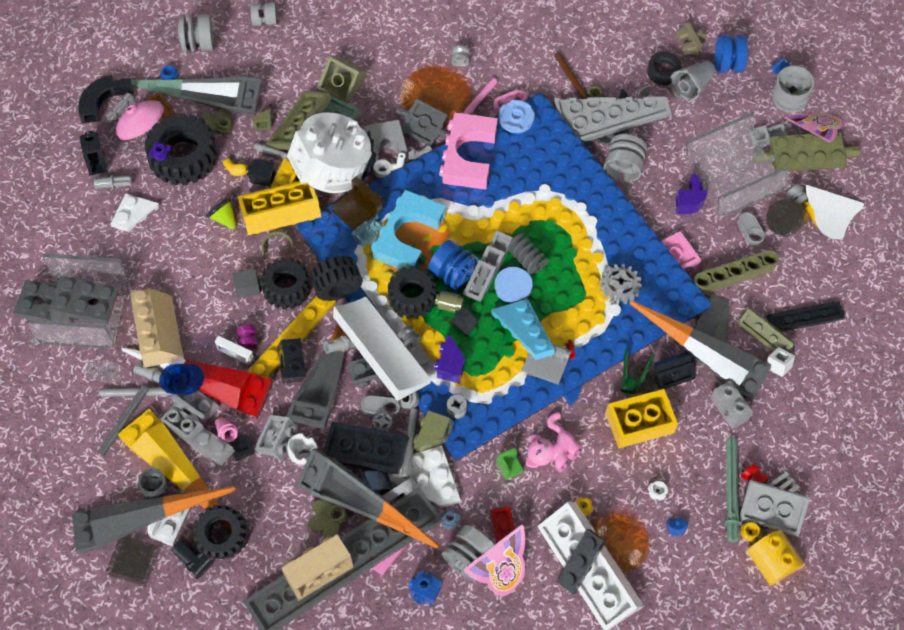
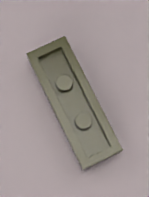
M751 307L747 309L738 321L740 326L773 352L778 347L789 352L796 344Z

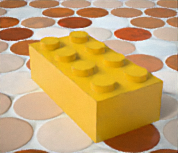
M298 181L237 196L248 235L295 225L321 217L318 198L314 188L309 186L308 183L301 184Z

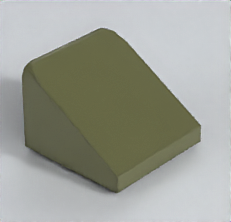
M270 109L252 118L255 130L272 128Z

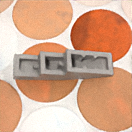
M496 230L490 245L487 246L481 260L478 261L463 295L479 302L482 301L508 253V246L513 237Z

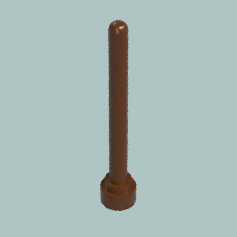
M556 53V60L582 99L589 98L561 53Z

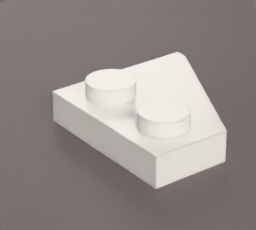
M125 194L111 222V227L129 232L137 223L146 219L147 215L153 210H157L159 203Z

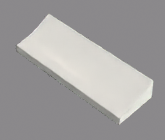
M367 297L348 304L334 306L333 318L397 401L430 384V377Z
M576 502L566 503L537 526L564 568L585 531L591 529L595 532ZM604 545L578 590L603 629L610 630L643 608L644 604Z

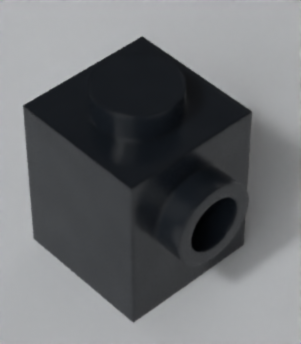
M253 159L252 165H249L247 168V176H249L250 183L271 187L276 174L275 163L263 159Z

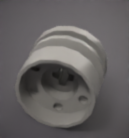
M199 14L197 22H194L192 15H188V23L186 22L185 15L179 16L178 38L183 52H188V44H190L192 52H195L196 44H199L201 51L214 50L211 14Z
M788 66L782 69L777 76L772 92L774 104L780 110L788 113H796L803 110L809 101L814 87L812 74L800 66Z
M620 134L613 137L604 164L605 172L615 179H619L620 172L625 173L623 181L627 182L639 179L648 150L646 143L640 138L629 134Z
M465 525L456 535L458 543L450 542L449 548L442 552V556L457 573L468 580L477 581L470 577L464 569L491 549L494 544L477 529Z

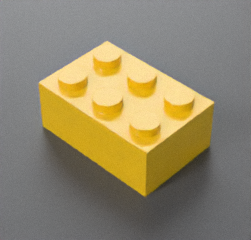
M665 389L609 403L605 412L618 448L674 434L678 426Z

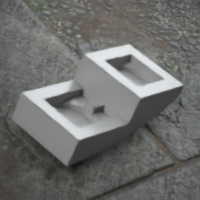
M783 124L766 128V125L748 130L753 147L770 145L769 139L772 136H787Z

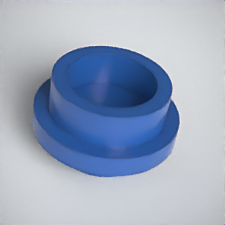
M171 65L164 66L160 72L161 79L176 80L178 78L177 69Z

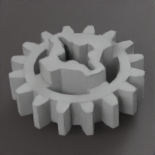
M614 264V269L608 267L607 272L602 273L600 291H605L604 298L610 297L609 302L616 300L618 305L620 301L627 304L628 299L634 301L635 296H639V290H641L642 286L640 284L641 277H637V271H631V266L626 269L624 264H622L621 268Z

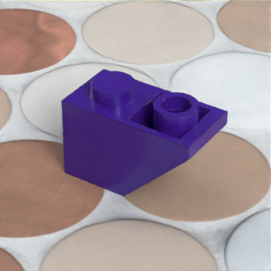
M447 336L446 341L441 343L439 353H442L441 358L436 360L434 370L437 371V378L460 384L465 367V358L452 337Z

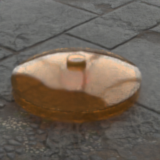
M426 67L415 71L404 81L400 91V103L402 108L407 111L414 105L416 99L432 106L449 116L444 124V127H446L450 119H453L454 113H463L470 105L471 93L464 78L453 70L444 67Z

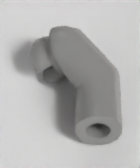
M427 145L421 151H418L413 147H408L407 158L415 160L432 151V148Z

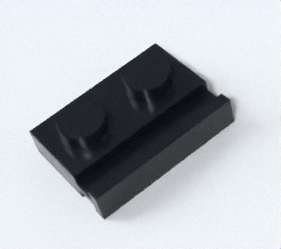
M689 351L653 363L659 390L696 379L694 363L692 361L693 356Z

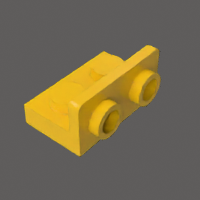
M283 159L270 188L299 181L288 159Z

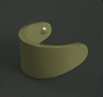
M272 232L268 234L262 241V256H264L265 253V243L267 242V240L275 236H281L289 240V242L291 243L292 253H294V246L291 238L283 232Z

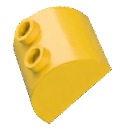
M781 529L765 536L747 550L770 586L805 566V563Z

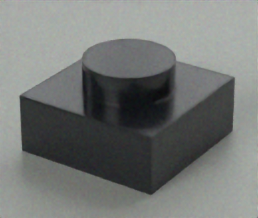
M247 434L237 437L232 442H228L234 449L233 456L236 461L255 453Z

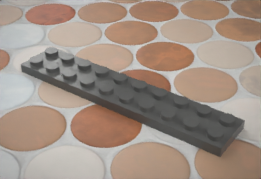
M420 487L392 504L395 509L425 533L442 522V518ZM369 519L340 538L351 556L352 569L299 601L283 575L244 600L243 603L260 630H279L414 541L415 538L373 519Z

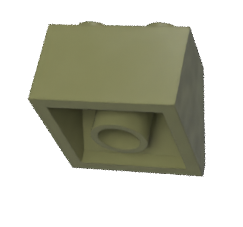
M339 55L329 56L317 89L348 103L361 87L367 70Z

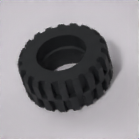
M174 114L170 115V118L161 119L160 123L156 122L152 126L153 130L148 131L144 143L146 156L151 171L154 172L157 178L161 177L162 181L166 183L170 181L172 185L182 183V186L188 185V182L194 184L198 182L199 178L204 179L207 176V172L211 173L214 169L213 165L216 164L218 155L215 137L210 126L205 124V121L199 118L197 120V117L193 115L186 116V114H180V116H175ZM160 142L163 145L168 144L170 147L179 142H190L197 146L191 154L184 157L168 155L165 160L158 161L154 157L149 156V151L153 149V143Z

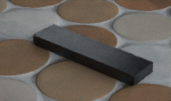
M839 301L767 315V320L781 332L845 319Z

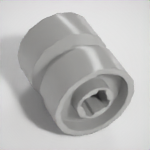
M275 2L265 3L264 5L261 3H251L252 26H262L263 23L266 25H277ZM260 11H264V17H260Z

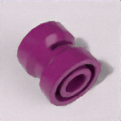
M242 325L237 328L239 346L248 350L257 348L255 326Z

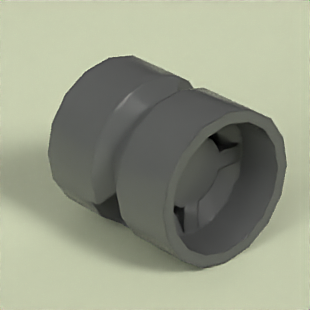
M151 468L140 474L138 485L145 499L168 495L169 486L164 474L160 470Z

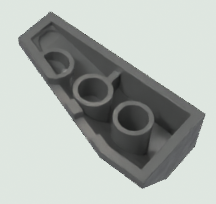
M711 294L709 298L711 306L702 313L695 329L727 343L729 301ZM692 355L693 360L702 363L694 355Z

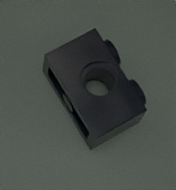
M301 338L281 340L277 347L282 384L302 382L306 374Z

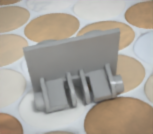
M552 344L555 352L554 355L535 360L529 353L522 372L559 385L572 351Z

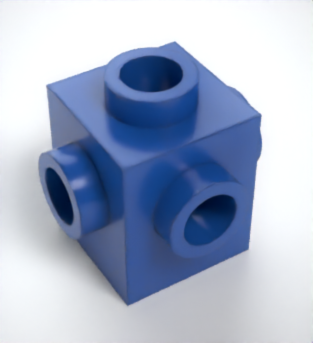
M418 572L417 576H413L408 588L411 589L410 596L417 603L424 604L425 602L433 606L441 590L442 581L436 579L429 572Z

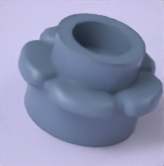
M447 509L446 512L444 511L440 515L443 527L452 529L458 526L460 515L455 510Z

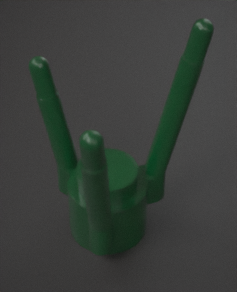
M625 349L623 379L620 391L626 394H635L636 389L641 390L642 383L656 355L652 354L637 382L636 377L628 375L629 350Z

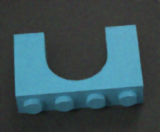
M405 190L403 195L397 198L395 209L390 211L388 222L381 227L378 240H374L371 246L373 258L400 270L404 267L410 269V266H414V269H417L422 261V251L400 242L396 238L395 233L401 225L407 222H420L438 230L446 216V206Z

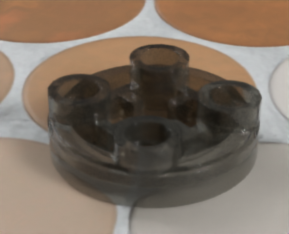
M780 200L769 208L766 220L768 227L773 233L787 238L796 234L805 223V216L798 203L792 200Z

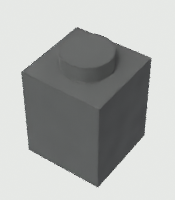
M255 269L232 273L237 298L260 294L259 287L262 286L260 275L256 276Z

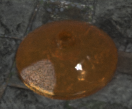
M611 513L601 517L593 524L592 527L595 532L607 540L604 545L622 573L630 572L644 562L649 552V537L645 528L638 520L627 514ZM617 536H622L624 540L619 541Z

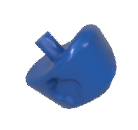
M782 56L774 65L771 64L774 74H779L782 69L790 66V62Z
M683 517L668 519L666 523L669 534L674 536L684 534L689 525Z

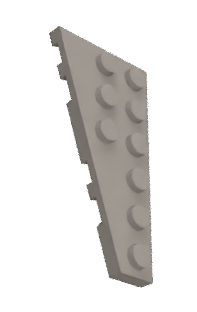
M592 97L587 99L554 98L558 113L582 143L672 116L667 97H644L643 99H633V97H626V99H616V97Z

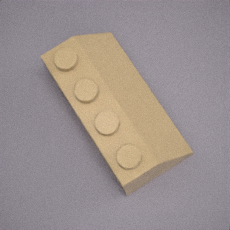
M150 288L130 292L140 355L144 367L147 368L183 360L184 356L172 295Z

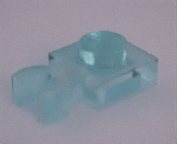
M378 216L371 219L369 223L365 221L351 232L362 248L378 236L376 232L380 231L384 225L377 226L375 224V221L379 218Z

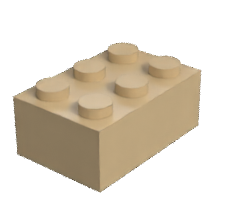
M338 535L326 537L322 540V544L315 548L310 547L306 549L302 556L297 559L292 558L288 560L284 567L281 568L298 601L353 568L351 556Z

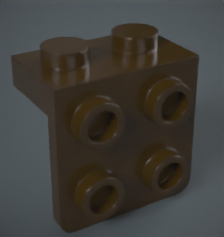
M357 176L351 180L352 191L332 206V212L354 232L361 229L383 211L381 195L376 191L373 192L368 183Z

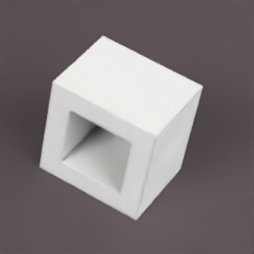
M778 347L768 356L767 365L771 366L770 371L783 377L793 367L795 355Z

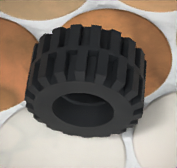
M336 256L317 264L310 273L315 293L318 299H322V301H334L345 298L357 291L363 282L355 259L348 256Z
M281 257V260L275 259L273 264L269 262L267 269H263L261 284L264 297L270 305L274 304L277 309L281 306L283 310H287V307L294 309L295 305L301 306L302 301L305 302L307 300V295L310 294V279L308 270H306L304 264L301 265V261H294L291 257L288 260L285 257ZM283 279H292L296 282L289 288L276 286Z
M410 266V269L404 267L401 272L396 271L395 276H391L390 282H388L390 307L393 308L395 313L398 312L400 317L405 315L406 319L411 317L419 319L420 315L422 317L426 316V312L430 313L432 307L435 306L436 283L433 276H429L427 270L423 272L420 267L414 269V266ZM408 288H417L423 292L415 298H408L402 294Z
M213 505V508H206V512H201L198 515L200 517L199 520L194 522L196 529H193V534H195L193 539L198 544L199 550H202L208 556L218 559L232 558L234 554L238 555L241 552L240 549L246 546L245 540L249 538V535H247L249 526L246 525V519L240 512L227 505ZM226 520L232 527L231 536L225 543L216 544L211 539V529L218 521Z

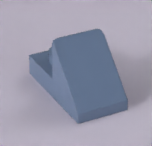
M366 471L364 472L365 477L360 479L378 495L392 489L384 472Z

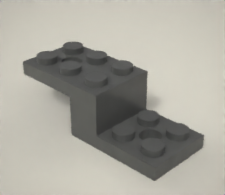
M60 276L57 286L25 280L13 313L15 317L72 328L75 318L108 325L119 290L118 287ZM36 299L44 300L41 305L34 304ZM91 299L99 300V303L96 305L88 304Z

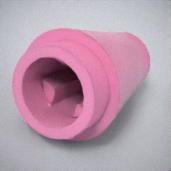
M223 417L218 418L215 421V426L219 438L224 442L234 441L237 437V427Z

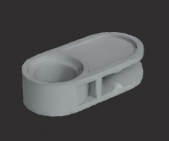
M749 212L742 213L737 224L746 241L752 246L761 245L765 234L756 217ZM757 234L760 240H753L750 235Z
M366 396L361 402V410L363 414L369 417H374L379 412H386L391 418H395L399 415L400 404L396 399L390 397ZM388 404H393L396 410L394 412H387L385 407Z

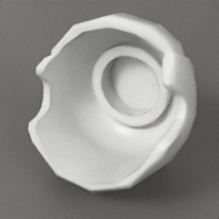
M303 433L295 434L288 440L287 452L289 458L300 465L306 464L312 449H318L312 437H305ZM301 451H308V453L299 454Z

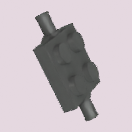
M416 99L414 105L408 111L400 106L398 107L399 110H396V113L405 117L401 127L402 133L425 145H429L431 148L438 137L446 138L447 135L445 134L450 135V132L444 130V124L449 116Z

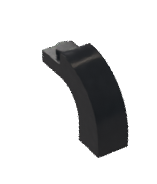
M108 75L88 85L81 94L78 104L82 124L100 122L99 110L102 103L108 98L125 95L126 93L134 94L131 78L114 80L113 75Z

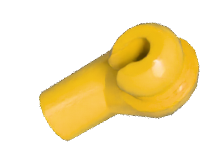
M230 158L223 161V165L231 175L242 176L247 174V164H234Z

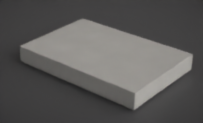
M749 480L739 519L774 530L781 529L784 533L799 537L810 497Z

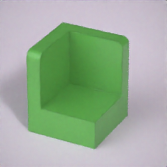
M516 448L497 455L496 464L504 480L523 473V469L516 457Z

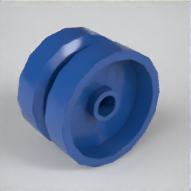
M719 34L715 46L716 71L718 73H728L731 69L733 73H743L746 68L748 55L746 36L744 34H735L731 38L729 34Z

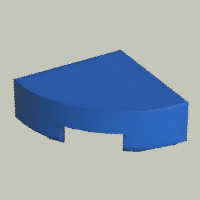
M581 386L564 396L569 406L578 399Z

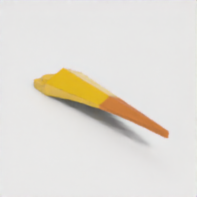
M150 409L118 433L120 439L135 454L153 468L160 470L168 480L183 492L191 493L209 490L166 426ZM216 499L199 504L204 509L208 507L213 508V505L220 506ZM220 521L223 525H225L229 530L232 531L231 524L228 521Z

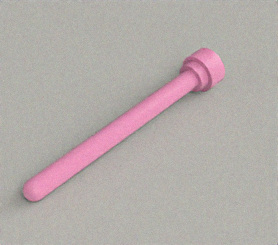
M492 78L462 114L470 115L497 84L496 78ZM448 124V125L444 128V130H446V131H448V132L451 133V130H449V124Z

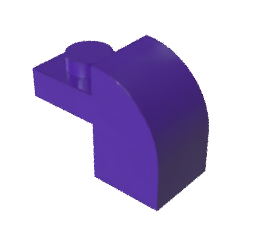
M691 175L689 190H678L675 198L676 214H693L703 207L707 190H702V182H699V175Z

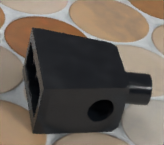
M85 132L84 135L80 136V142L89 175L108 172L98 132ZM97 153L98 160H92L91 155Z

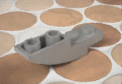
M174 405L160 419L178 437L208 460L212 459L220 466L234 452L232 446L206 430L200 422Z

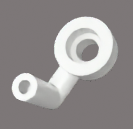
M399 153L397 163L390 164L382 159L376 161L373 166V174L378 178H382L390 174L391 171L401 168L404 165L405 154Z

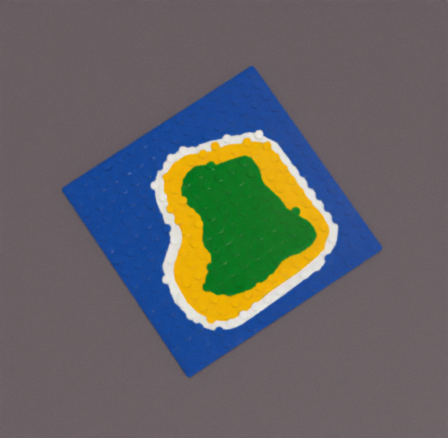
M537 93L524 100V102L531 106L535 114L534 123L527 131L522 133L506 131L500 125L499 115L493 117L498 118L495 143L468 141L457 149L458 155L466 161L489 164L487 189L443 184L440 168L441 165L445 164L443 152L448 149V145L445 143L369 184L373 192L376 191L381 195L383 211L358 231H352L332 212L334 204L321 210L320 218L297 224L298 231L320 263L336 256H348L355 259L363 282L357 291L344 298L347 303L367 297L396 335L403 328L410 325L414 327L415 333L420 335L421 341L419 344L408 351L430 377L431 382L416 391L419 395V404L417 406L423 415H427V412L431 411L449 417L454 422L447 442L443 443L454 460L463 458L622 362L625 349L629 350L628 357L667 334L630 305L629 299L627 304L620 301L618 305L616 300L609 302V296L603 297L605 291H600V278H602L603 272H607L608 267L614 269V264H617L618 268H621L622 264H624L625 268L628 269L631 266L632 272H638L637 277H641L640 284H642L639 296H635L634 302L683 324L708 310L711 306L710 301L542 93ZM405 190L445 205L446 216L443 220L445 225L437 231L445 232L448 228L450 237L446 241L452 239L462 246V252L465 250L469 251L478 258V261L481 260L487 246L490 245L496 230L513 238L520 233H524L525 235L522 239L528 237L530 239L528 244L533 242L535 244L533 249L537 247L540 249L538 254H544L542 260L545 258L549 259L548 264L542 270L529 274L533 287L527 299L552 344L566 348L565 343H568V339H571L573 342L576 357L568 360L559 385L522 372L529 352L518 339L512 336L508 328L505 329L501 325V321L498 318L495 319L492 315V309L512 304L503 301L496 294V276L484 298L479 302L463 295L469 280L460 289L454 290L450 285L444 283V278L438 279L429 272V276L432 275L436 283V295L437 293L440 294L442 290L460 294L461 297H464L463 307L478 320V324L467 336L451 326V320L458 313L457 311L453 313L440 310L438 305L435 304L430 313L426 312L424 317L420 315L419 319H414V317L406 319L405 315L400 317L398 312L395 313L388 299V282H390L391 276H395V271L390 269L385 263L373 258L371 246L374 240H376L380 226L388 218L390 211L395 209L397 198L400 195L402 196ZM431 234L422 240L429 241L432 237ZM432 246L430 252L434 255L440 246ZM508 251L498 271L499 273L508 267H518L526 272L527 269L517 261V258L513 257V253ZM422 255V261L420 264H423L426 261L424 255ZM408 288L402 292L408 298H415L423 293L417 288ZM447 336L452 337L465 358V367L460 384L437 378V371L434 370L436 360L441 358L442 353H439L441 343L446 341ZM453 395H461L467 402L466 414L460 419H454L447 413V401Z

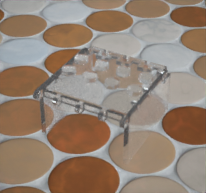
M754 112L686 141V160L693 174L697 173L696 175H699V182H702L703 190H707L706 197L709 202H713L711 206L717 216L723 214L728 216L783 192L792 186L790 182L786 183L787 167L775 171L771 164L775 160L774 155L767 157L762 149L767 145L766 142L757 141L755 135L759 133V130L757 128L753 129Z
M43 254V259L50 272H47L46 277L52 279L51 285L57 286L60 276L118 287L119 292L108 325L75 318L74 323L27 319L26 324L34 337H31L30 342L33 344L108 349V346H115L118 332L115 330H119L122 317L120 313L123 312L126 299L123 296H126L129 282H127L129 277L121 260L116 258Z

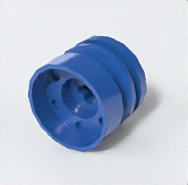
M449 239L433 255L428 266V272L438 279L444 278L445 284L450 285L454 290H458L473 274L478 258L467 250L462 252V246Z

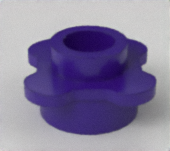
M160 142L153 143V149L149 151V156L154 157L158 161H163L168 157V152L171 148L168 144L163 145Z

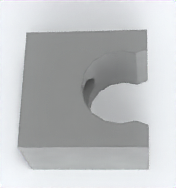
M399 120L363 126L366 134L370 131L371 139L374 140L373 151L376 153V161H378V152L383 149H392L397 154L404 153V161H407V148Z

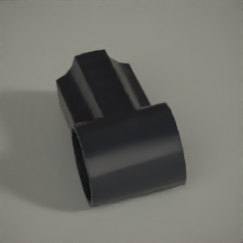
M185 538L179 539L171 549V552L185 565L189 572L196 576L197 580L213 565L203 552H198Z

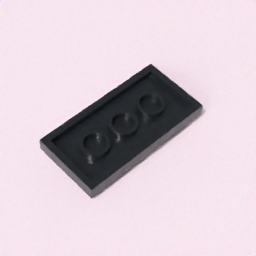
M332 422L323 453L331 458H335L342 465L399 475L409 436Z

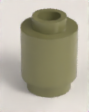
M444 290L440 294L437 293L435 299L438 309L453 313L458 312L464 303V297H461L460 294Z

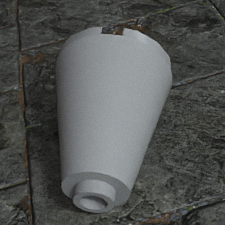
M703 61L675 71L671 75L672 83L670 84L673 94L680 100L683 97L687 100V103L694 102L699 98L716 72L715 66L710 61Z

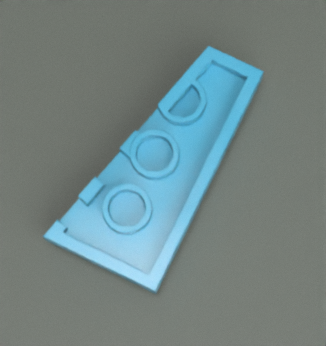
M528 299L492 309L494 318H498L501 321V325L505 329L508 328L512 336L522 343V346L535 360L555 354L554 347Z

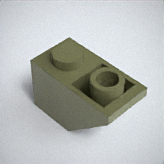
M428 411L427 415H424L421 420L419 434H416L414 438V449L417 452H421L447 442L454 425L451 418Z

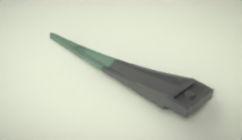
M245 76L183 80H131L135 87L161 92L165 95L238 114L256 115L262 82L259 78Z

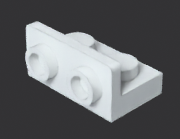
M188 508L148 525L147 531L150 538L173 546L191 509Z

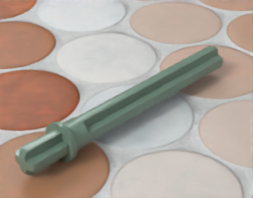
M730 437L726 440L727 514L724 525L727 526V541L735 543L739 540V526L741 525L738 509V444L736 438Z

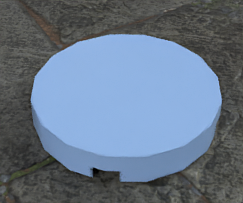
M512 100L510 103H505L499 110V122L506 131L522 133L531 128L534 123L535 114L528 103L522 100Z
M508 267L497 274L495 290L498 297L503 301L515 303L527 299L531 294L533 287L532 279L524 269Z

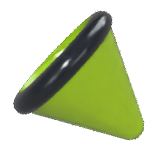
M226 198L206 214V218H210L230 229H235L236 222L231 198Z

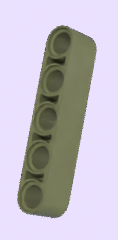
M764 251L696 274L693 282L705 295L773 272L779 261V256L774 251Z

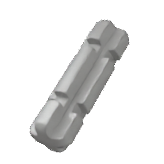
M126 93L122 97L123 100L120 99L112 108L113 111L107 113L106 118L108 121L114 123L118 119L117 116L120 117L126 110L128 104L131 105L133 103L134 97L131 94Z

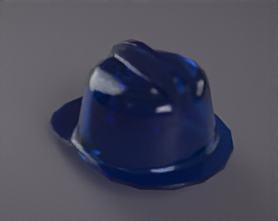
M170 364L163 369L159 377L161 388L166 393L173 395L193 394L201 388L204 381L202 368L195 364Z

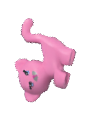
M559 412L551 414L547 419L548 428L558 433L554 445L548 439L541 438L538 435L530 437L528 458L526 460V465L529 468L546 466L551 461H555V469L561 473L567 467L565 462L568 458L573 461L579 456L581 446L570 432L555 424V421L561 418Z

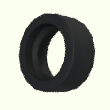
M670 52L655 53L649 60L647 75L654 83L668 86L672 83L671 75L673 73H659L654 68L655 64H670L675 72L682 69L681 61Z

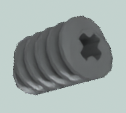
M520 233L511 240L508 251L513 253V257L517 258V261L527 269L529 274L537 273L548 264L549 259L545 258L542 260L544 254H538L540 249L538 247L533 249L535 244L533 242L528 244L530 239L528 237L522 239L525 234Z

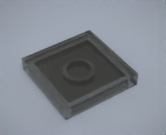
M127 536L118 539L105 575L146 587L160 551V546Z

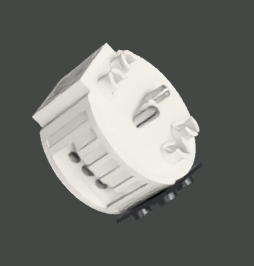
M328 112L312 115L305 120L301 129L295 132L287 155L301 184L308 183L309 186L328 193H342L351 190V180L356 176L359 179L366 180L367 176L371 173L372 164L376 161V153L373 151L374 140L371 139L370 131L366 134L358 125V122L341 114Z

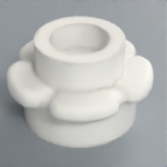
M655 481L648 487L649 496L652 499L663 500L668 493V488L662 481Z

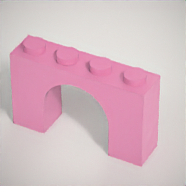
M454 113L453 119L449 121L451 133L450 135L447 134L446 137L448 149L443 152L445 164L441 165L440 168L443 184L487 189L489 164L466 161L458 155L457 149L468 141L495 143L498 118Z

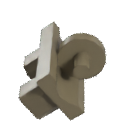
M687 22L684 23L683 29L676 31L675 38L678 42L687 41L682 46L685 55L693 53L694 56L700 55L699 50L705 44L706 34L704 31L698 32L697 29L693 30L691 24Z

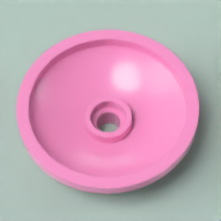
M147 100L128 106L116 125V135L118 138L129 140L145 133L162 116L164 111L163 105L159 101Z

